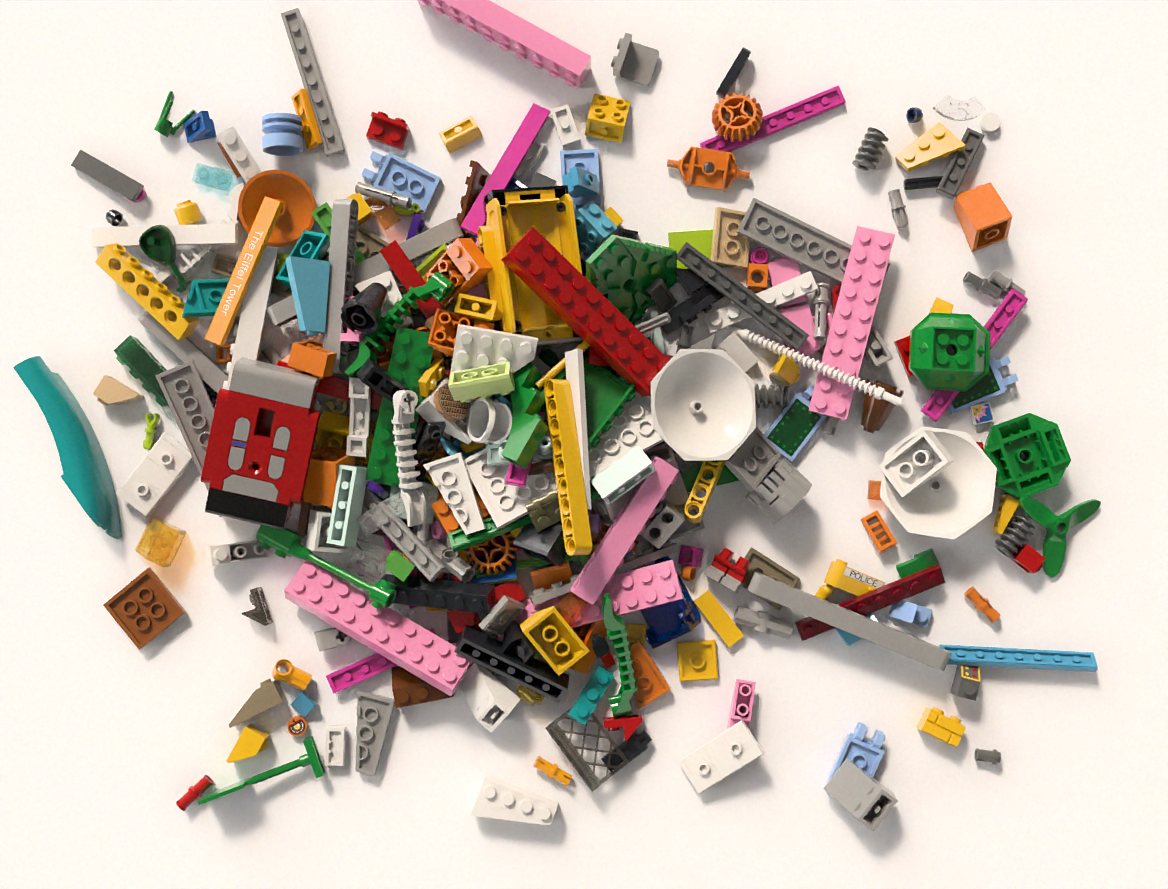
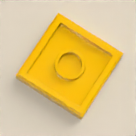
M715 639L676 642L680 682L718 679Z

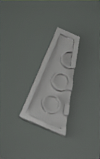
M357 690L356 772L375 776L395 703L394 699Z

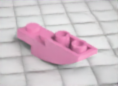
M736 679L727 729L742 719L749 728L756 682Z

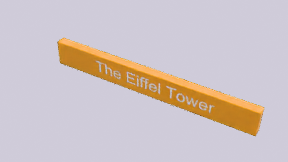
M264 197L206 334V340L224 347L284 205L282 202Z

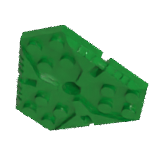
M611 235L586 260L587 280L634 325L646 313L645 311L654 305L645 290L658 277L664 281L668 289L677 282L675 274L677 251L670 247L648 242L644 244L639 240Z

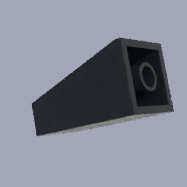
M561 520L540 532H537L533 523L525 525L513 543L528 556L559 567L562 566L567 554Z

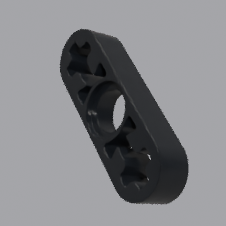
M745 47L741 49L720 84L716 95L723 99L725 98L751 55L750 50Z

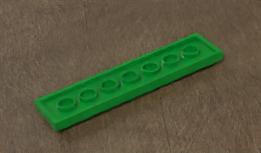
M397 326L388 372L420 396L418 381L425 371L430 368L434 351L433 347L427 345L430 333ZM382 396L365 480L399 487L400 480L397 475L399 471L396 466L398 462L397 456H395L394 427L391 422L394 416L393 402ZM420 396V398H419V400H418V402H417V405L415 406V409H416V408L420 405V403L423 401V397H422V396ZM416 410L414 421L410 423V428L415 430V432L411 433L412 439H415L420 415Z

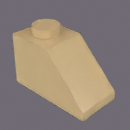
M108 375L103 376L93 392V395L98 397L97 401L105 406H108V404L116 406L143 398V395Z

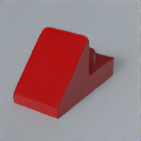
M642 714L624 715L617 718L603 717L604 729L608 728V731L620 730V727H623L626 742L643 721Z

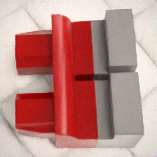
M724 547L719 556L715 554L709 568L707 567L703 574L739 594L749 574L746 571L750 561L740 556L735 565L732 564L730 561L735 553Z

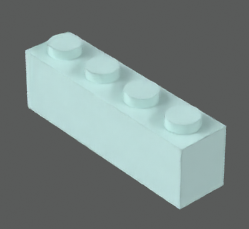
M339 465L327 543L340 546H356L367 482L365 480L367 468Z

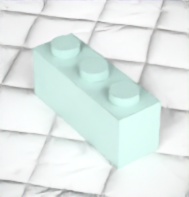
M640 446L630 449L620 460L614 461L609 468L596 474L590 482L609 506L654 473L656 469Z

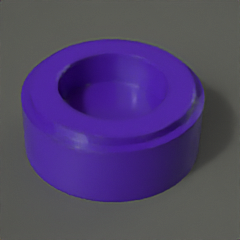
M372 480L366 485L367 488L382 497L386 492L385 488Z

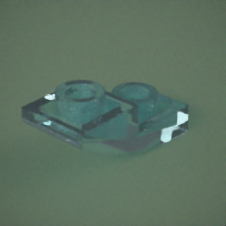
M197 162L191 181L229 191L234 173Z

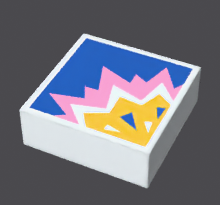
M990 402L969 407L974 425L994 421Z

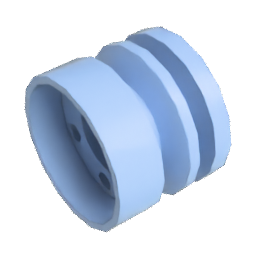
M269 113L262 116V132L266 134L262 137L264 153L275 156H293L303 152V138L299 135L302 133V118L291 113Z

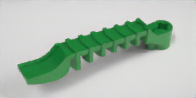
M436 272L424 286L415 288L410 286L406 295L403 294L401 296L402 299L394 304L392 310H388L387 315L380 319L377 330L371 335L364 336L365 339L359 344L357 359L345 373L357 378L358 375L356 373L368 358L376 363L377 353L372 347L374 346L380 352L386 350L378 340L381 338L385 342L390 341L391 338L386 332L389 330L391 333H395L397 329L393 324L396 322L402 325L404 321L400 317L403 314L406 317L412 315L408 308L411 306L413 309H418V299L427 302L428 299L434 298L438 302H442L444 298H447L453 292L455 284L442 273Z
M605 593L602 600V615L605 627L607 628L608 638L612 640L613 646L616 649L621 687L618 694L608 697L613 717L617 718L633 713L630 698L638 690L626 625L623 622V617L613 611L609 593Z

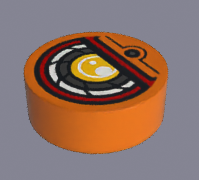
M294 716L287 724V729L293 736L304 734L308 728V722L302 716Z

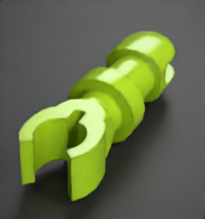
M148 412L146 414L147 429L145 428L146 437L143 440V448L146 450H151L154 446L155 441H153V438L157 432L155 427L160 420V415L157 413L154 414L153 420L151 419L152 413Z

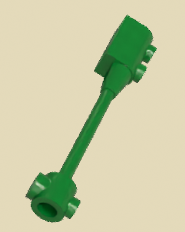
M264 518L256 534V539L260 541V547L270 550L272 547L276 549L274 554L284 559L287 555L289 557L309 560L368 591L369 599L373 601L371 605L379 610H382L383 607L388 608L391 606L396 597V590H394L396 585L384 579L372 585L305 548L301 544L304 538L302 535L273 520Z

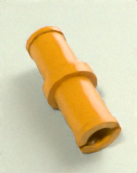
M538 756L535 760L536 763L533 764V767L547 774L548 778H554L564 784V786H567L571 781L569 779L572 778V775L558 768L556 763L552 764L541 756Z

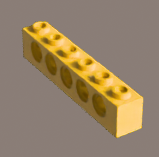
M119 243L105 245L95 263L176 339L180 340L189 337L200 322V319L198 317L182 318L185 305L181 302L180 298L173 295L167 289V286L159 282L152 272L145 269L138 259L131 256L124 246Z

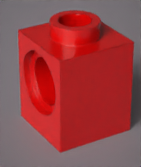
M1022 543L1024 546L1017 548L1019 552H1014L1012 554L1014 558L1011 560L1027 573H1037L1043 567V561L1046 558L1030 545Z

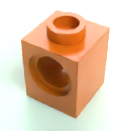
M749 263L746 287L753 293H759L767 288L768 264ZM759 275L762 281L755 283L752 280V276Z

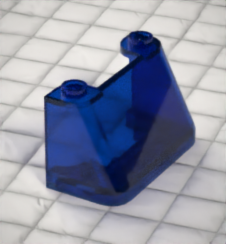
M667 555L665 557L646 563L645 565L637 569L669 561L671 559ZM679 574L678 578L684 599L640 610L649 626L646 630L645 638L653 649L691 632L701 623V615Z

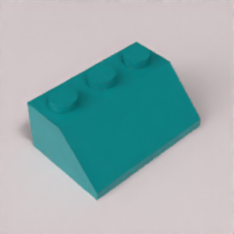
M304 230L288 257L322 260L330 247V237L327 234ZM285 261L276 279L291 290Z

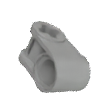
M328 628L314 633L319 652L344 645L351 641L352 638L348 635L341 637L340 633L342 632L336 628Z

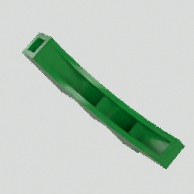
M531 362L513 373L515 389L510 393L513 409L512 427L508 441L501 454L510 463L524 469L527 468L549 429L543 422L544 418L538 415L545 400L540 396V391L535 389V383L542 375L536 369L537 366Z

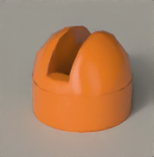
M684 566L681 569V572H683L680 574L682 579L690 582L695 579V567Z

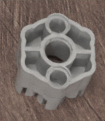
M785 457L769 470L771 474L767 473L764 477L765 480H762L756 489L749 492L746 496L773 525L785 517L807 495L813 485Z

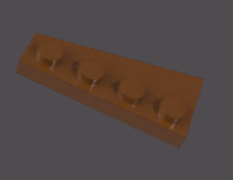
M473 160L470 161L469 167H472L470 177L467 176L465 181L467 185L466 195L462 196L460 201L462 211L457 213L456 217L460 228L491 175L477 161ZM462 230L463 238H470L471 233Z

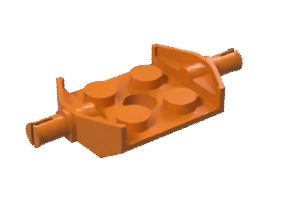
M691 146L679 161L670 159L667 161V167L678 168L685 186L705 187L726 192L735 178L749 179L750 171L739 170L732 152ZM706 163H711L714 166L712 173L704 171L703 167Z

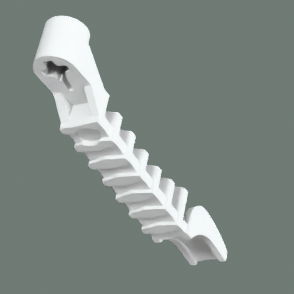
M244 184L235 186L230 191V194L226 196L227 201L231 204L230 210L227 212L230 220L226 221L223 219L220 221L221 224H237L239 228L243 226L238 213V200L245 186ZM198 245L201 249L199 253L195 248H191L189 252L194 257L192 260L186 253H181L179 256L186 263V266L184 267L178 262H175L182 276H190L193 271H197L198 267L204 264L205 260L211 257L216 249L220 248V245ZM164 266L156 279L167 286L174 279V276L170 269Z
M399 390L393 395L394 416L391 422L394 427L395 456H397L398 462L396 466L399 471L397 475L400 480L399 488H401L400 496L406 509L407 525L411 527L426 523L425 497L421 490H417V488L423 486V483L416 481V476L420 475V471H415V465L418 464V461L414 460L413 456L417 453L412 447L416 440L411 438V433L415 432V430L410 428V423L414 421L418 397L411 390Z

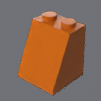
M991 182L978 185L974 189L963 191L955 196L953 208L972 252L1007 239L1013 216Z
M326 446L313 451L303 493V501L314 506L324 505L332 509L339 465L355 466L357 456L346 455L347 450Z

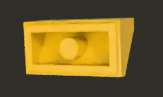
M472 116L439 133L449 153H453L482 137V133Z

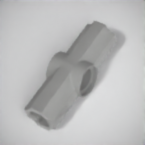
M436 539L430 540L426 545L446 567L443 572L453 573L465 583L470 581L475 575V569L459 557V551L454 553L452 547L447 548Z
M737 606L733 622L752 627L753 630L765 634L771 633L789 639L792 635L794 623L776 618L774 615L762 611L757 612L741 606Z

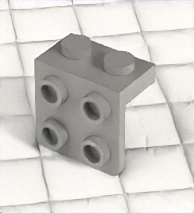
M625 32L624 37L618 41V55L613 56L611 62L613 76L648 86L659 57V51L632 42V34Z

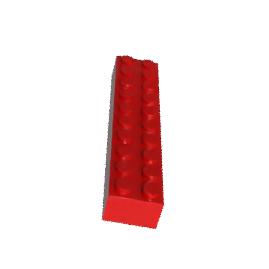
M534 227L527 230L502 257L501 261L630 386L635 384V390L642 397L651 395V381L670 360Z

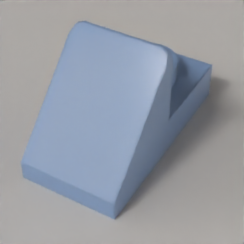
M902 600L892 604L888 616L927 628L932 609Z

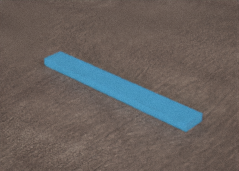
M939 645V647L952 653L947 665L1096 672L1098 669L1094 652Z

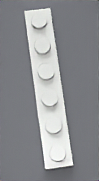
M810 271L756 293V295L773 308H776L817 291L818 287ZM735 303L703 315L711 334L752 317Z

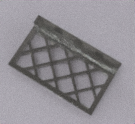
M569 709L546 726L545 729L593 792L630 761L593 712L591 714L593 720L588 719L587 722L597 724L598 735L586 733L587 722L584 733L573 731L574 719L567 716L570 711ZM562 719H571L570 731L562 730L558 722ZM572 734L583 735L582 747L573 745L571 742ZM586 736L597 737L596 749L584 747ZM599 738L609 740V750L598 749ZM584 750L595 751L594 762L584 760ZM597 752L609 753L608 764L596 763ZM611 754L620 755L624 761L618 766L610 765ZM595 767H607L606 775L599 780L595 774Z

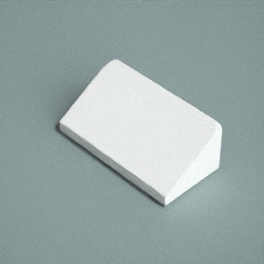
M734 332L718 345L719 348L726 350L725 352L729 354L744 372L748 371L759 361Z

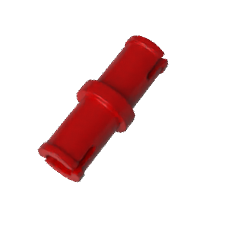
M205 774L194 786L188 788V792L176 801V805L182 811H185L196 799L199 800L202 797L201 794L213 785L214 781Z

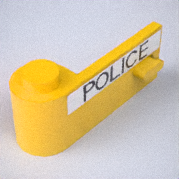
M837 559L836 562H831L824 583L856 596L875 590L885 584L881 580L847 567L848 563Z

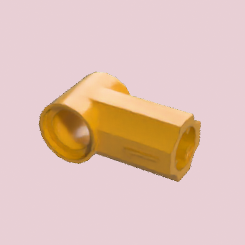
M287 659L279 660L272 670V677L276 681H284L302 691H305L313 676L293 666ZM278 668H284L287 673L279 672Z

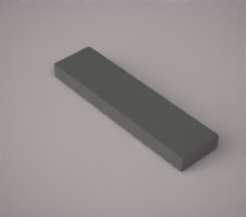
M967 127L961 139L966 148L960 152L958 150L955 151L935 191L936 193L952 200L954 199L985 135Z
M81 149L71 164L72 167L133 202L136 201L144 188V185Z

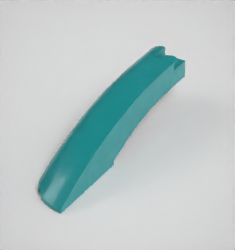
M34 356L20 362L13 368L35 398L46 418L60 457L63 474L60 477L91 520L98 527L106 530V534L120 539L122 537L120 516L112 478L100 443L86 414L58 373L51 372L41 356Z

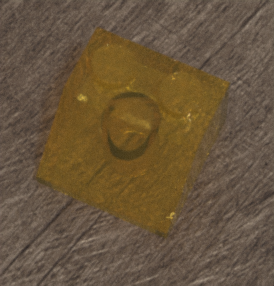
M152 515L135 551L146 560L161 567H169L187 531Z

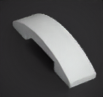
M350 377V423L346 455L366 457L371 423V388L361 382L359 378Z

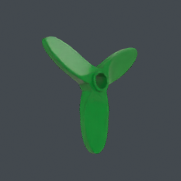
M1021 497L1019 499V504L1028 517L1046 528L1047 533L1043 543L1042 556L1046 558L1043 561V570L1047 576L1053 578L1061 570L1066 552V533L1068 530L1093 515L1101 505L1099 500H1087L1056 516L1048 507L1033 498Z

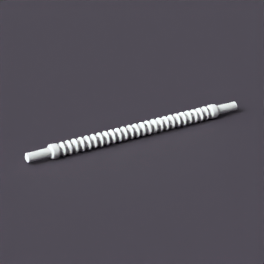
M734 325L724 329L731 333L734 332L737 336L741 337V340H749V343L754 342V345L763 346L764 350L768 348L769 352L773 351L774 354L778 353L779 356L784 354L789 359H793L794 363L797 361L799 365L802 363L803 367L808 366V369L818 370L819 374L823 372L824 376L827 374L829 378L833 377V380L843 381L844 385L848 383L849 387L854 386V389L864 390L865 394L868 392L870 396L874 395V398L878 400L884 399L898 406H901L903 402L902 398L885 392V389L882 387L876 388V385L871 386L870 382L867 384L865 380L860 381V378L855 379V376L851 377L850 373L846 375L845 371L840 372V369L830 368L829 364L825 366L824 362L821 364L819 360L810 359V356L800 355L799 351L795 353L794 349L785 348V345L780 346V343L775 344V341L765 340L764 336L762 338L760 334L756 336L755 332L751 333L748 329L743 330Z

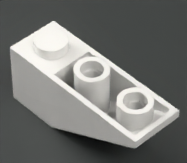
M259 540L205 547L207 566L270 558L269 550L259 546Z

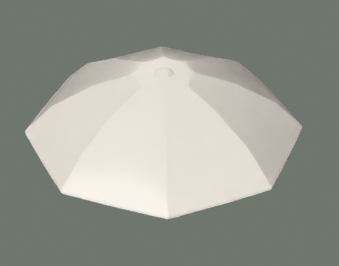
M680 349L651 381L652 428L684 461L728 460L756 428L754 381L724 350Z
M920 427L885 453L884 462L924 430H931L955 461L904 497L898 493L886 475L882 473L880 498L908 533L956 539L992 513L997 468L968 433Z

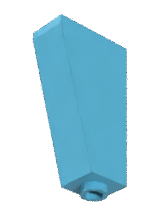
M290 256L286 258V267L300 331L306 332L307 336H318V333L325 332L330 261Z

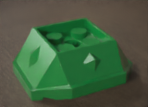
M931 312L910 331L909 370L926 390L965 392L989 372L990 332L970 314ZM947 346L954 348L953 356L946 352Z
M1027 413L991 426L983 447V452L997 468L995 486L1018 499L1057 486L1071 462L1058 424L1032 413ZM1021 451L1025 452L1026 459L1024 461L1020 459Z

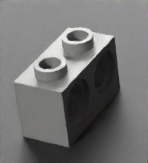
M667 500L663 505L660 503L656 507L655 514L652 518H648L645 523L646 528L641 534L658 549L685 521L684 514ZM665 513L673 515L669 520L664 519L662 516ZM656 527L660 532L653 534L650 532V529Z

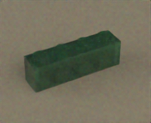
M129 335L113 350L118 355L116 359L122 365H127L130 368L129 373L135 379L139 378L143 382L142 387L148 393L152 392L156 396L155 401L160 406L169 407L155 376L167 371V369L137 337Z

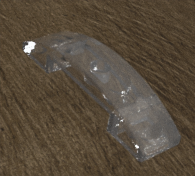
M424 481L422 482L423 486L417 488V490L423 492L427 503L434 499V496ZM401 492L384 500L356 519L366 536L406 513L404 502L400 496Z

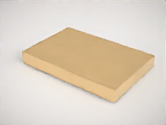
M721 207L715 208L710 260L716 265L742 270L748 269L750 239L737 234L746 212Z

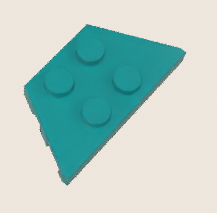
M230 279L193 280L182 318L214 316Z

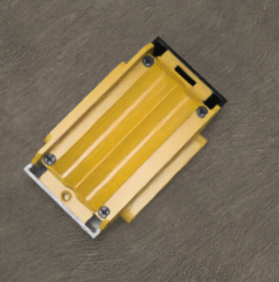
M568 185L491 190L484 197L483 201L486 226L478 227L479 249L493 266V269L483 279L485 296L489 300L498 302L494 319L490 322L498 321L499 331L538 338L537 347L579 343L584 340L505 265L501 259L527 230L534 227L582 274L573 200L568 194Z

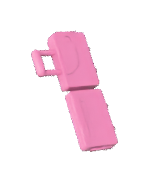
M787 257L773 259L767 263L769 265L768 280L771 287L801 275L799 264ZM807 295L777 307L778 309L783 308L779 312L809 334V337L798 350L800 355L813 354L820 349L819 341L813 338V321L815 316H812L808 304L801 305L807 301ZM830 312L826 314V322L829 329L826 330V335H829L833 315ZM783 341V345L789 347L790 350L794 349L788 343Z

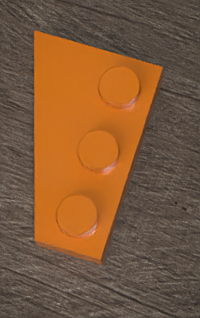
M640 639L629 645L638 690L634 692L638 710L671 690V686Z

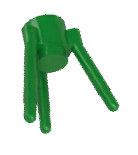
M169 91L159 120L154 130L166 137L169 134L174 136L176 131L195 113L194 109L191 110L180 122L172 127L173 123L167 120V117L173 105L171 100L173 91Z

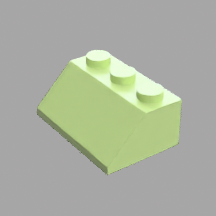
M510 362L451 372L448 387L454 401L468 402L476 397L481 399L489 398L492 394L507 395L514 391L515 383Z

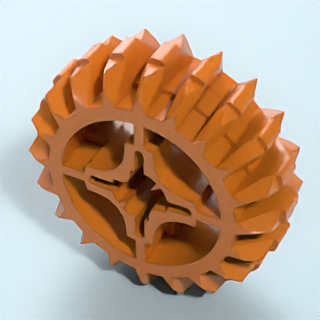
M733 92L731 97L726 94L725 99L720 98L719 103L714 105L711 118L715 131H718V135H724L725 140L731 138L732 142L735 139L741 142L742 138L748 140L750 135L755 136L756 131H759L760 125L763 122V111L756 98L750 99L751 96L749 94L743 96L742 92L740 95H736ZM745 110H747L752 115V117L748 116V114L745 113ZM722 117H725L726 120L729 121V124H727V123L722 119Z
M504 533L501 535L505 540L506 546L496 544V538L494 537L486 540L483 544L465 548L470 550L465 553L466 557H471L468 563L472 564L475 562L473 565L475 570L480 566V573H484L487 568L488 575H491L492 569H494L495 574H499L498 567L505 571V563L509 566L512 565L508 560L509 557L512 559L516 557L511 554V552L517 551L516 547H511V545H514V540H509L512 538V534L508 533L506 535ZM492 542V545L496 548L491 550V553L489 554V551L484 548L490 547V544ZM476 551L485 552L487 564L478 559ZM505 552L498 562L493 563L496 554Z

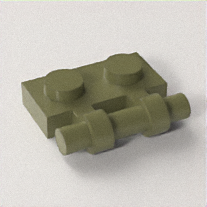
M557 488L555 490H548L547 494L539 498L531 499V502L525 505L526 510L530 512L528 514L537 532L561 520Z

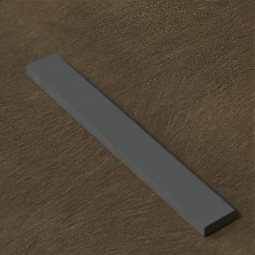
M686 242L677 253L676 259L795 350L798 351L809 337V334Z

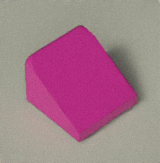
M681 545L678 564L701 567L704 549Z

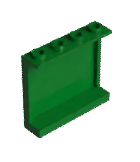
M583 351L589 452L592 447H597L601 441L600 436L610 430L614 418L621 416L624 411V405L627 402L630 403L636 393L635 384L630 386L603 367L587 364L588 357L584 355ZM566 367L552 379L566 380ZM543 389V391L540 393V396L545 400V393ZM545 401L540 412L545 413L544 421L548 423L547 408Z

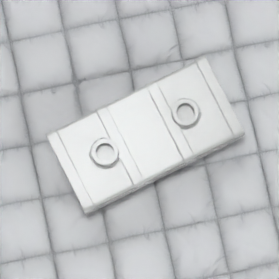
M164 432L116 494L148 517L192 463L193 458L190 451Z
M742 719L680 758L678 762L700 794L753 760L764 755V752Z

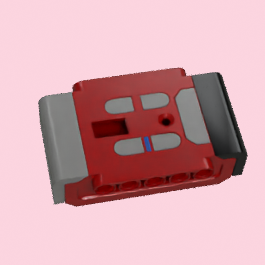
M244 357L235 362L229 390L220 388L217 395L201 474V482L210 484L205 513L285 530L290 522L294 504H301L321 413V411L315 410L320 379L313 377L312 374L307 372L299 373L294 371V369Z

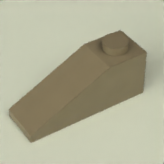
M269 678L259 683L261 687L256 689L228 724L229 728L286 701L287 698L279 681H271Z

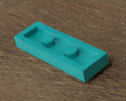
M598 665L567 715L584 726L615 676Z

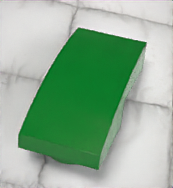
M931 548L915 554L911 560L896 565V569L900 577L904 578L933 565H940Z

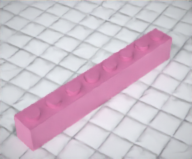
M655 456L652 460L656 471L636 485L570 588L574 594L592 605L595 601L598 602L603 595L602 590L605 585H609L613 580L614 575L612 574L616 568L619 569L625 560L623 557L627 551L630 552L634 547V540L637 535H641L645 530L646 521L648 518H652L657 510L655 508L659 501L662 502L667 495V488L677 480L679 470L659 457Z

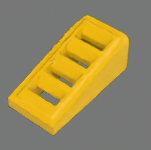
M1008 494L1001 495L992 531L993 534H1003L1019 506V500Z

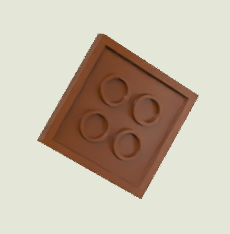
M151 567L143 571L103 604L139 650L144 648L186 613L185 609Z

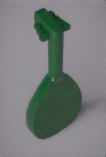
M155 225L148 228L140 236L139 246L150 259L170 269L179 284L176 292L181 294L192 281L186 282L175 264L176 244L174 236L165 225Z

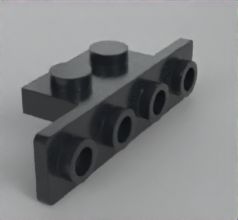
M708 284L668 311L671 322L660 327L666 335H669L686 322L688 324L698 319L697 315L701 312L705 314L713 309V304L725 296Z
M444 421L424 422L413 448V450L417 451L414 454V460L418 461V464L415 465V471H420V475L416 476V480L423 479L426 474V469L423 465L430 463L446 427Z

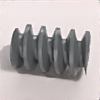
M872 127L867 129L868 132L864 135L865 139L861 142L862 146L858 148L859 153L855 155L856 160L852 162L856 168L864 171L876 169V166L873 164V162H879L876 155L881 156L883 154L879 148L885 149L886 147L882 141H889V138L882 131Z
M754 384L757 408H760L762 403H764L765 409L768 408L769 404L772 405V409H775L777 404H779L780 410H783L784 405L788 407L789 386H785L782 390V387L778 385L775 390L774 386L770 385L767 390L764 384L760 389L758 384Z
M1019 515L1014 517L1016 522L1011 521L1009 523L1011 528L1006 527L1005 533L999 535L1001 540H995L996 549L1010 559L1014 558L1011 551L1019 552L1016 545L1024 546L1021 543V539L1028 541L1025 535H1033L1030 529H1036L1032 523Z

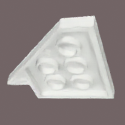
M458 324L450 374L451 372L510 362L512 373L534 360L538 338Z

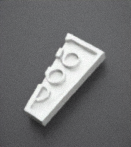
M457 453L424 464L423 466L429 472L434 484L443 495L445 502L448 503L464 533L467 535L485 529L486 526L463 454Z

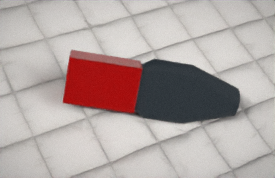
M598 634L593 635V650L596 656L600 658L603 666L609 669L616 664L609 651L610 647Z

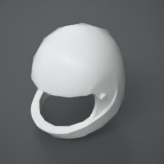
M490 398L477 399L468 414L467 430L470 439L476 443L485 442L487 445L489 443L499 444L501 440H508L512 427V407L498 402L497 399H494V401Z

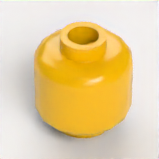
M187 200L176 204L177 208L174 209V213L179 225H199L198 222L203 219V216L196 202Z

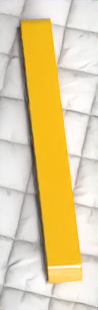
M548 379L544 385L565 549L568 555H588L592 551V538L571 386L568 380Z

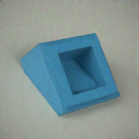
M305 691L301 692L291 704L303 718L318 705Z

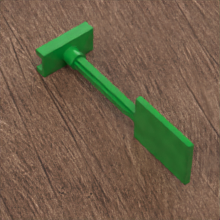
M313 736L304 739L303 743L307 754L299 756V759L206 794L198 801V804H204L243 789L247 785L257 784L301 766L311 765L316 778L323 776L325 769Z

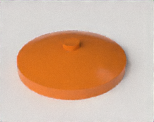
M267 170L253 176L243 187L238 200V213L240 221L248 234L265 196L284 204L267 246L286 247L296 244L304 230L310 231L312 229L315 218L311 212L316 209V201L309 186L297 175L285 170Z

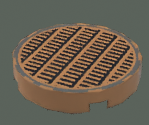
M448 383L441 386L434 394L435 407L439 413L441 412L444 415L443 418L446 420L460 422L468 416L471 403L454 401Z

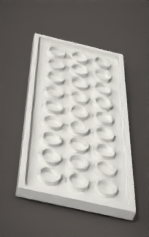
M635 390L636 395L634 399L624 405V411L619 418L615 417L610 430L600 436L601 441L597 447L590 449L588 452L590 480L594 479V476L599 472L609 468L614 461L624 457L630 449L640 446L644 452L664 441L652 428L650 396L642 397ZM548 429L545 436L550 438V431ZM486 449L464 460L470 479L498 530L530 513L526 510L525 505L530 503L531 499L539 498L547 494L548 490H555L557 488L555 471L549 472L547 475L543 473L528 476L525 488L505 484L510 464L488 466Z

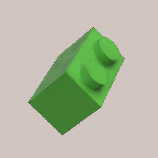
M394 548L385 560L387 565L384 568L403 582L415 568V565L400 549L396 550Z

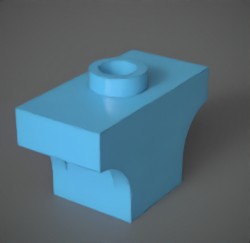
M575 166L570 168V173L562 176L565 194H569L573 198L600 194L597 175Z

